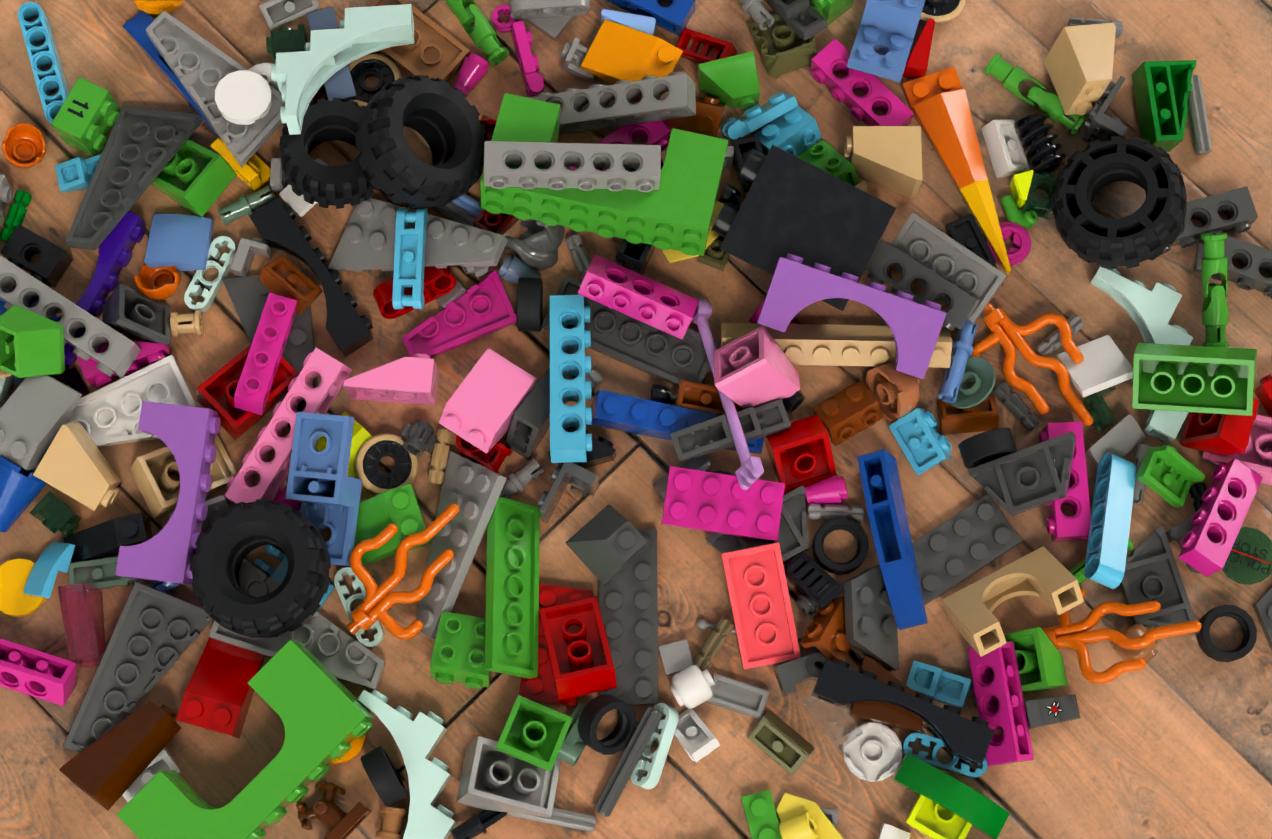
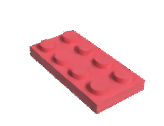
M779 542L721 553L742 668L749 669L801 658Z

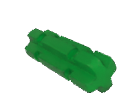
M23 190L15 192L13 198L15 203H11L4 222L6 227L2 228L0 232L1 241L7 243L19 224L22 225L27 212L25 207L29 206L32 199L30 193Z

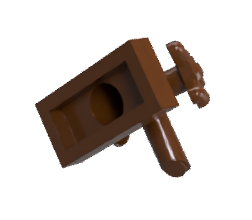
M332 782L316 783L315 787L324 790L322 799L316 802L314 807L307 809L306 803H302V801L296 804L301 827L306 830H312L310 820L318 819L329 830V834L324 839H346L371 813L363 803L358 802L346 814L333 802L336 793L345 795L346 790Z

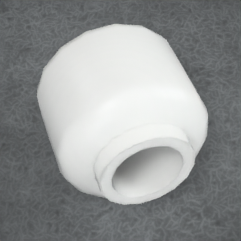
M691 665L675 674L672 678L673 684L669 687L680 707L685 705L687 708L692 709L712 697L710 687L715 685L707 669L701 671L698 666Z

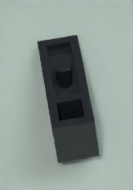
M142 512L114 518L63 538L64 543L75 545L70 562L75 563L118 555L120 546L141 544L151 539L153 534L150 519Z

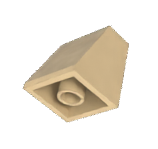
M1114 23L1064 27L1045 58V66L1065 115H1085L1091 113L1111 82L1116 33Z
M853 126L851 135L846 136L843 156L854 165L857 176L908 198H916L923 180L921 126Z
M74 421L62 424L33 475L94 511L107 507L109 503L112 505L121 492L117 488L121 479L80 423Z

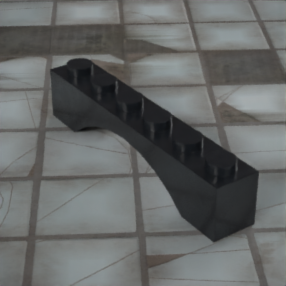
M276 198L250 215L251 221L269 247L282 250L296 257L308 266L319 279L326 298V329L344 357H347L373 340L370 332L373 329L372 324L365 314L358 315L354 309L358 304L348 291L345 294L339 287L342 281L334 269L330 272L326 269L324 263L327 260L318 247L313 250L308 243L312 238L303 225L299 228L293 221L297 216L287 203L283 206L279 199Z
M833 657L832 661L826 659L812 691V696L838 707L850 703L871 701L903 708L918 716L929 725L942 740L949 754L977 766L982 764L995 730L988 728L989 722L972 716L971 720L960 716L961 711L949 705H944L943 708L932 704L933 699L924 694L916 693L915 696L904 692L905 687L898 683L888 681V684H884L876 680L878 677L876 674L861 669L860 673L849 669L850 664L841 659Z

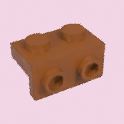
M704 95V98L695 96L696 115L663 120L668 129L674 128L717 137L725 103H721L720 98L712 95Z
M861 380L812 408L814 415H819L829 433L831 442L835 446L849 440L855 434L874 425L883 418L878 400Z
M844 596L834 598L823 609L818 607V614L807 627L806 635L801 642L804 648L815 646L830 661H832L833 657L844 661L852 646L846 641Z

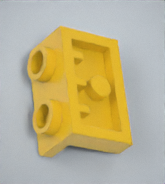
M219 138L210 145L213 152L219 154L236 175L254 192L258 191L270 180L271 168L257 155L254 154L241 168Z

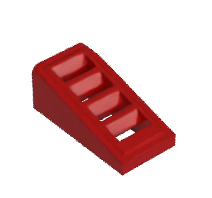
M929 18L925 23L907 59L902 77L917 79L925 76L935 26L934 19Z
M687 28L683 29L675 46L683 51L681 57L697 64L735 56L737 53L733 43ZM693 39L694 42L690 51L686 50L690 40ZM701 43H703L704 46H703V48H702L700 54H698L697 51H698V49H699ZM711 48H714L711 57H707Z

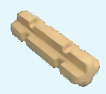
M440 428L437 430V443L434 445L430 464L432 470H429L428 482L431 484H443L445 473L443 470L446 469L450 450L448 444H451L453 435L452 431Z

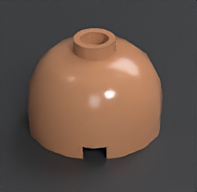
M895 362L875 366V368L867 372L865 380L866 387L879 402L883 418L889 421L900 419L910 413L918 404L920 397L919 378L895 370Z

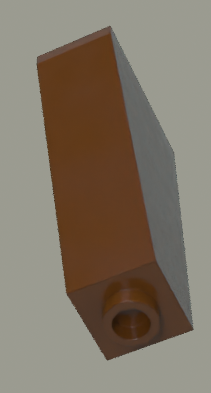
M149 701L64 764L59 770L78 788L108 811L179 732L181 727L173 720L177 715L166 705L163 704L161 707H158Z

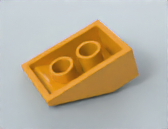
M605 19L580 68L611 85L620 80L640 81L646 76L666 77L673 72L683 51L659 37Z

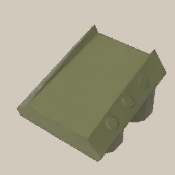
M775 13L772 15L775 21L770 28L764 22L767 30H760L755 21L750 22L748 27L768 75L777 79L780 75L811 65V60L818 54V51L816 49L815 35L807 40H803Z

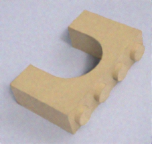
M1042 546L944 598L942 602L951 624L979 656L982 657L1007 643L999 620L992 614L994 609L1005 600L1020 595L1037 596L1043 599L1058 615H1061L1083 603L1084 599L1077 579Z

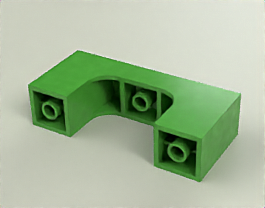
M504 93L491 141L557 143L560 127V104ZM672 128L664 165L661 169L659 190H652L650 192L625 189L618 192L608 189L583 191L579 188L552 190L550 188L537 187L530 190L522 189L521 187L495 189L491 186H484L483 169L480 180L481 209H485L492 214L504 213L513 215L521 220H538L549 226L560 225L570 227L577 232L589 231L598 233L605 238L617 237L626 239L633 244H650L661 250L673 249L682 251L690 256H704L724 168L728 140ZM517 165L508 166L511 169L519 168ZM539 166V167H537V168L542 169V170L548 169L547 166Z
M290 639L248 682L280 716L284 724L285 740L276 757L230 803L221 808L212 806L204 801L175 770H160L116 815L139 839H263L267 834L264 830L273 823L276 825L286 816L288 811L285 808L294 801L296 803L299 802L309 792L307 786L315 780H321L331 769L328 765L336 758L340 760L350 751L352 746L349 743L354 738H362L373 727L370 722L375 716L301 642Z

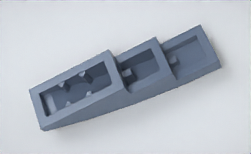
M333 7L307 13L310 30L339 29ZM349 64L337 71L324 83L329 101H333V98H342L343 102L357 100Z

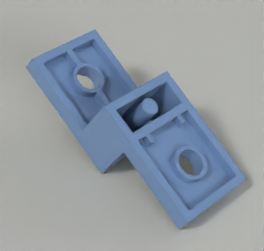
M867 0L847 67L901 82L925 0Z
M297 412L285 499L302 502L300 513L312 522L320 534L327 526L331 529V538L325 543L330 555L331 564L350 566L349 559L354 549L362 487L361 479L347 476L354 417ZM325 436L327 446L323 451L319 452L317 441L320 437Z

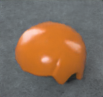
M19 123L7 130L2 149L9 163L17 168L29 169L39 164L44 158L46 141L41 130L34 125Z
M143 264L139 276L135 275L134 280L141 293L154 300H164L175 293L180 284L181 275L175 266L149 268L146 264Z

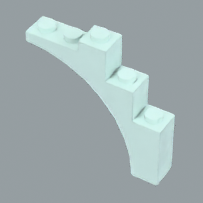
M411 4L345 8V18L340 20V29L311 30L310 42H306V51L276 53V65H271L272 81L278 83L279 91L282 93V100L285 102V106L280 108L282 124L287 123L289 135L301 134L303 118L310 101L320 87L337 71L352 61L372 52L393 46L414 44V18Z
M1100 265L1090 283L1108 294L1127 312L1138 327L1145 343L1190 345L1194 337L1187 334V330L1178 325L1171 326L1168 324L1182 294L1178 293L1173 286L1158 282L1155 283L1151 290H1148L1142 282L1137 280L1130 281L1121 276L1118 270L1102 268ZM1150 410L1143 432L1169 445L1176 438L1188 412Z
M374 689L371 694L363 690L357 700L374 712L391 732L401 751L407 770L410 805L408 823L403 839H447L450 831L457 824L452 819L454 813L441 804L437 808L433 807L452 775L446 772L449 766L434 757L432 762L428 760L447 731L442 726L444 720L429 711L427 716L419 712L415 720L412 721L410 720L413 716L412 713L400 705L396 709L386 704L389 698Z

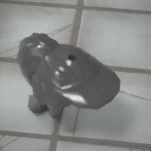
M522 220L521 226L527 227L528 230L520 235L519 240L511 236H505L508 240L505 248L513 249L530 268L543 271L557 263L558 248L563 241L565 229L564 226H549L538 220Z

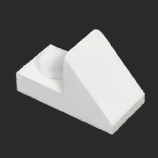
M688 708L679 715L674 736L692 761L698 762L720 746L716 737L693 709Z

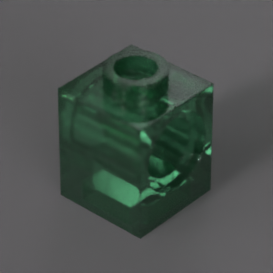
M1046 172L1033 173L1027 200L1022 210H1034L1038 217L1050 218L1053 212L1052 193L1054 192L1056 180L1054 175ZM1035 190H1044L1048 194V197H1039L1036 194Z

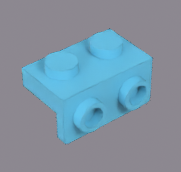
M798 105L796 108L774 119L753 135V137L759 136L762 149L767 153L771 146L774 145L796 157L822 137L815 118Z

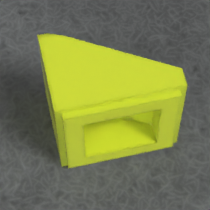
M1033 170L1014 175L1009 184L1018 209H1022L1027 200Z

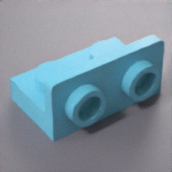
M916 408L888 426L916 475H921L939 463L953 457L950 452L952 450L950 442L944 435L941 436L935 427L938 425L936 418L929 410L926 411L924 408Z

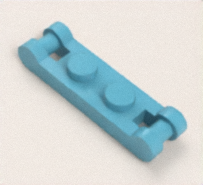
M417 208L416 211L397 209L392 296L394 309H404L405 306H413V309L424 308L426 225L428 223L426 208ZM408 223H415V229H407ZM404 287H413L412 295H404Z

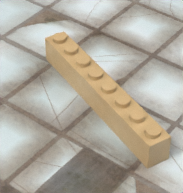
M721 323L720 348L762 325L758 323ZM789 324L785 332L764 326L793 365L878 366L896 361V345L889 326ZM946 327L941 328L928 367L950 368L952 339L950 330Z

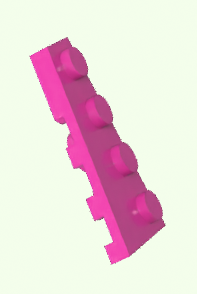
M497 271L491 272L485 280L478 285L472 286L467 290V293L456 301L450 302L444 307L445 309L434 317L428 318L402 337V340L410 357H413V354H426L432 359L517 323L516 314Z

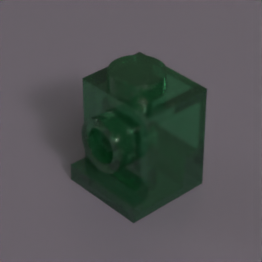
M304 24L298 25V30L281 28L278 31H272L271 37H266L267 52L272 53L275 62L276 53L306 51L308 35Z
M50 491L30 512L54 534L59 530L67 537L78 529V522L82 519V517Z

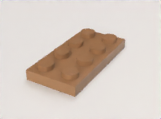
M373 0L367 7L410 3L406 0ZM412 5L414 44L393 46L380 51L410 75L428 76L430 79L440 78L447 81L462 65L464 58L470 55V50Z

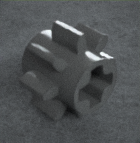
M417 420L413 426L406 423L401 432V440L404 441L403 448L415 456H421L424 450L431 453L435 443H437L435 441L437 436L434 435L435 429L427 422Z

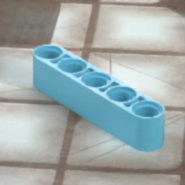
M26 2L18 10V19L46 119L51 124L69 95V90L50 21L40 5L34 2ZM38 16L35 21L29 22L32 17ZM45 40L43 45L36 47L39 41ZM52 64L49 70L42 71L46 65ZM59 89L57 94L49 96L52 90Z
M1108 452L1101 458L1097 467L1084 575L1092 581L1115 589L1122 582L1125 573L1136 465Z

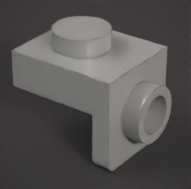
M575 37L572 44L566 42L560 58L564 59L561 69L591 83L594 75L580 68L589 49L580 45V39Z
M251 237L250 240L240 239L237 251L234 250L229 260V266L235 277L248 276L255 254L271 258L272 251L266 245V241L256 237Z

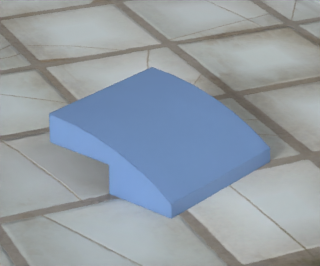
M184 214L153 215L144 263L149 268L175 266L179 272L206 270L214 221L205 217Z

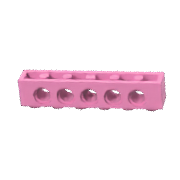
M315 348L313 352L307 355L302 371L288 386L289 392L284 400L279 402L274 408L273 417L268 426L263 427L259 432L258 442L255 447L243 458L242 468L237 475L230 479L225 497L236 504L240 502H255L256 499L273 500L289 474L299 403L303 400L306 401V407L302 412L326 414L343 387L344 380L351 374V368L318 348ZM321 375L320 385L313 388V380ZM290 424L291 431L289 435L283 437L284 427ZM275 449L274 459L268 462V453ZM259 473L260 481L257 486L253 487L252 479Z

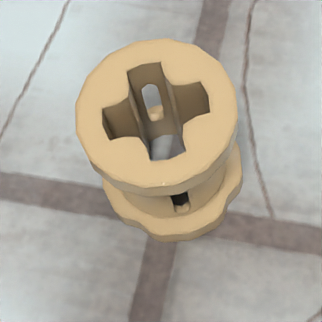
M195 310L194 313L190 314L171 312L170 325L173 337H179L180 334L188 333L203 335L204 322L201 310Z

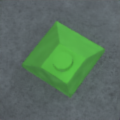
M753 51L698 64V90L706 95L720 98V102L725 103L731 109L738 107L740 109H748L759 103L760 88Z
M1041 627L1004 635L1006 642H1014L1022 693L1068 685L1063 656Z
M518 695L495 749L551 772L573 718Z

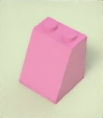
M763 325L714 351V385L743 409L757 408L779 399L788 398L800 390L799 372Z
M488 348L446 403L439 424L487 454L510 429L514 413L531 392L537 378Z

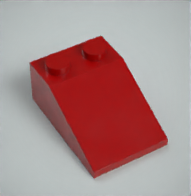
M251 345L196 388L197 401L204 408H210L219 413L218 417L220 418L221 426L234 440L254 426L288 391L290 382L299 375L282 357L263 415L235 408L234 394Z
M597 597L539 609L558 699L563 700L617 688L615 668Z
M209 638L185 690L176 720L240 739L255 691L248 682L261 670L265 655Z

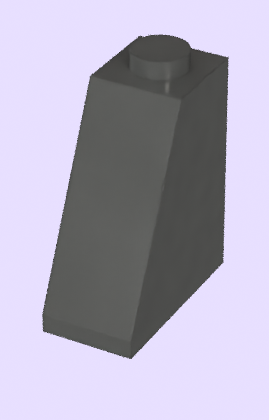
M549 368L514 413L505 442L506 447L528 460L550 427Z

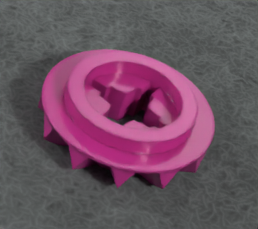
M1013 222L999 223L1004 242L1011 235L1013 236L1012 245L1015 249L1010 248L1007 251L1010 267L1014 264L1022 263L1031 249V239L1028 232L1022 226ZM986 239V242L995 260L998 262L999 265H1001L988 239Z

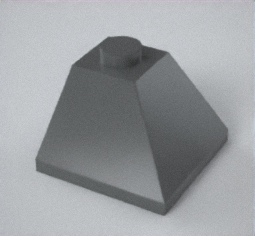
M119 283L103 305L102 322L126 335L168 345L171 342L170 306Z
M609 504L565 542L604 586L648 548V541L623 515Z

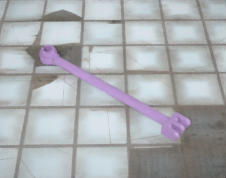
M695 298L699 302L692 320L698 326L714 377V351L717 348L708 323L712 313V305L704 298ZM718 389L741 462V467L735 473L739 486L744 490H748L758 477L764 473L760 457H752L750 455L734 401Z

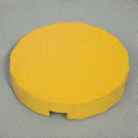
M18 558L9 560L0 566V611L15 617L28 616L36 612L41 604L43 605L47 598L30 596L23 593L28 577L35 565L34 562Z

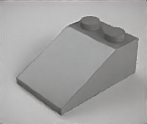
M49 375L26 377L0 408V455L26 470L35 471L62 424L69 422L82 394Z
M478 736L467 745L457 803L483 810L541 817L552 816L561 759H556L550 772L495 749L498 742Z

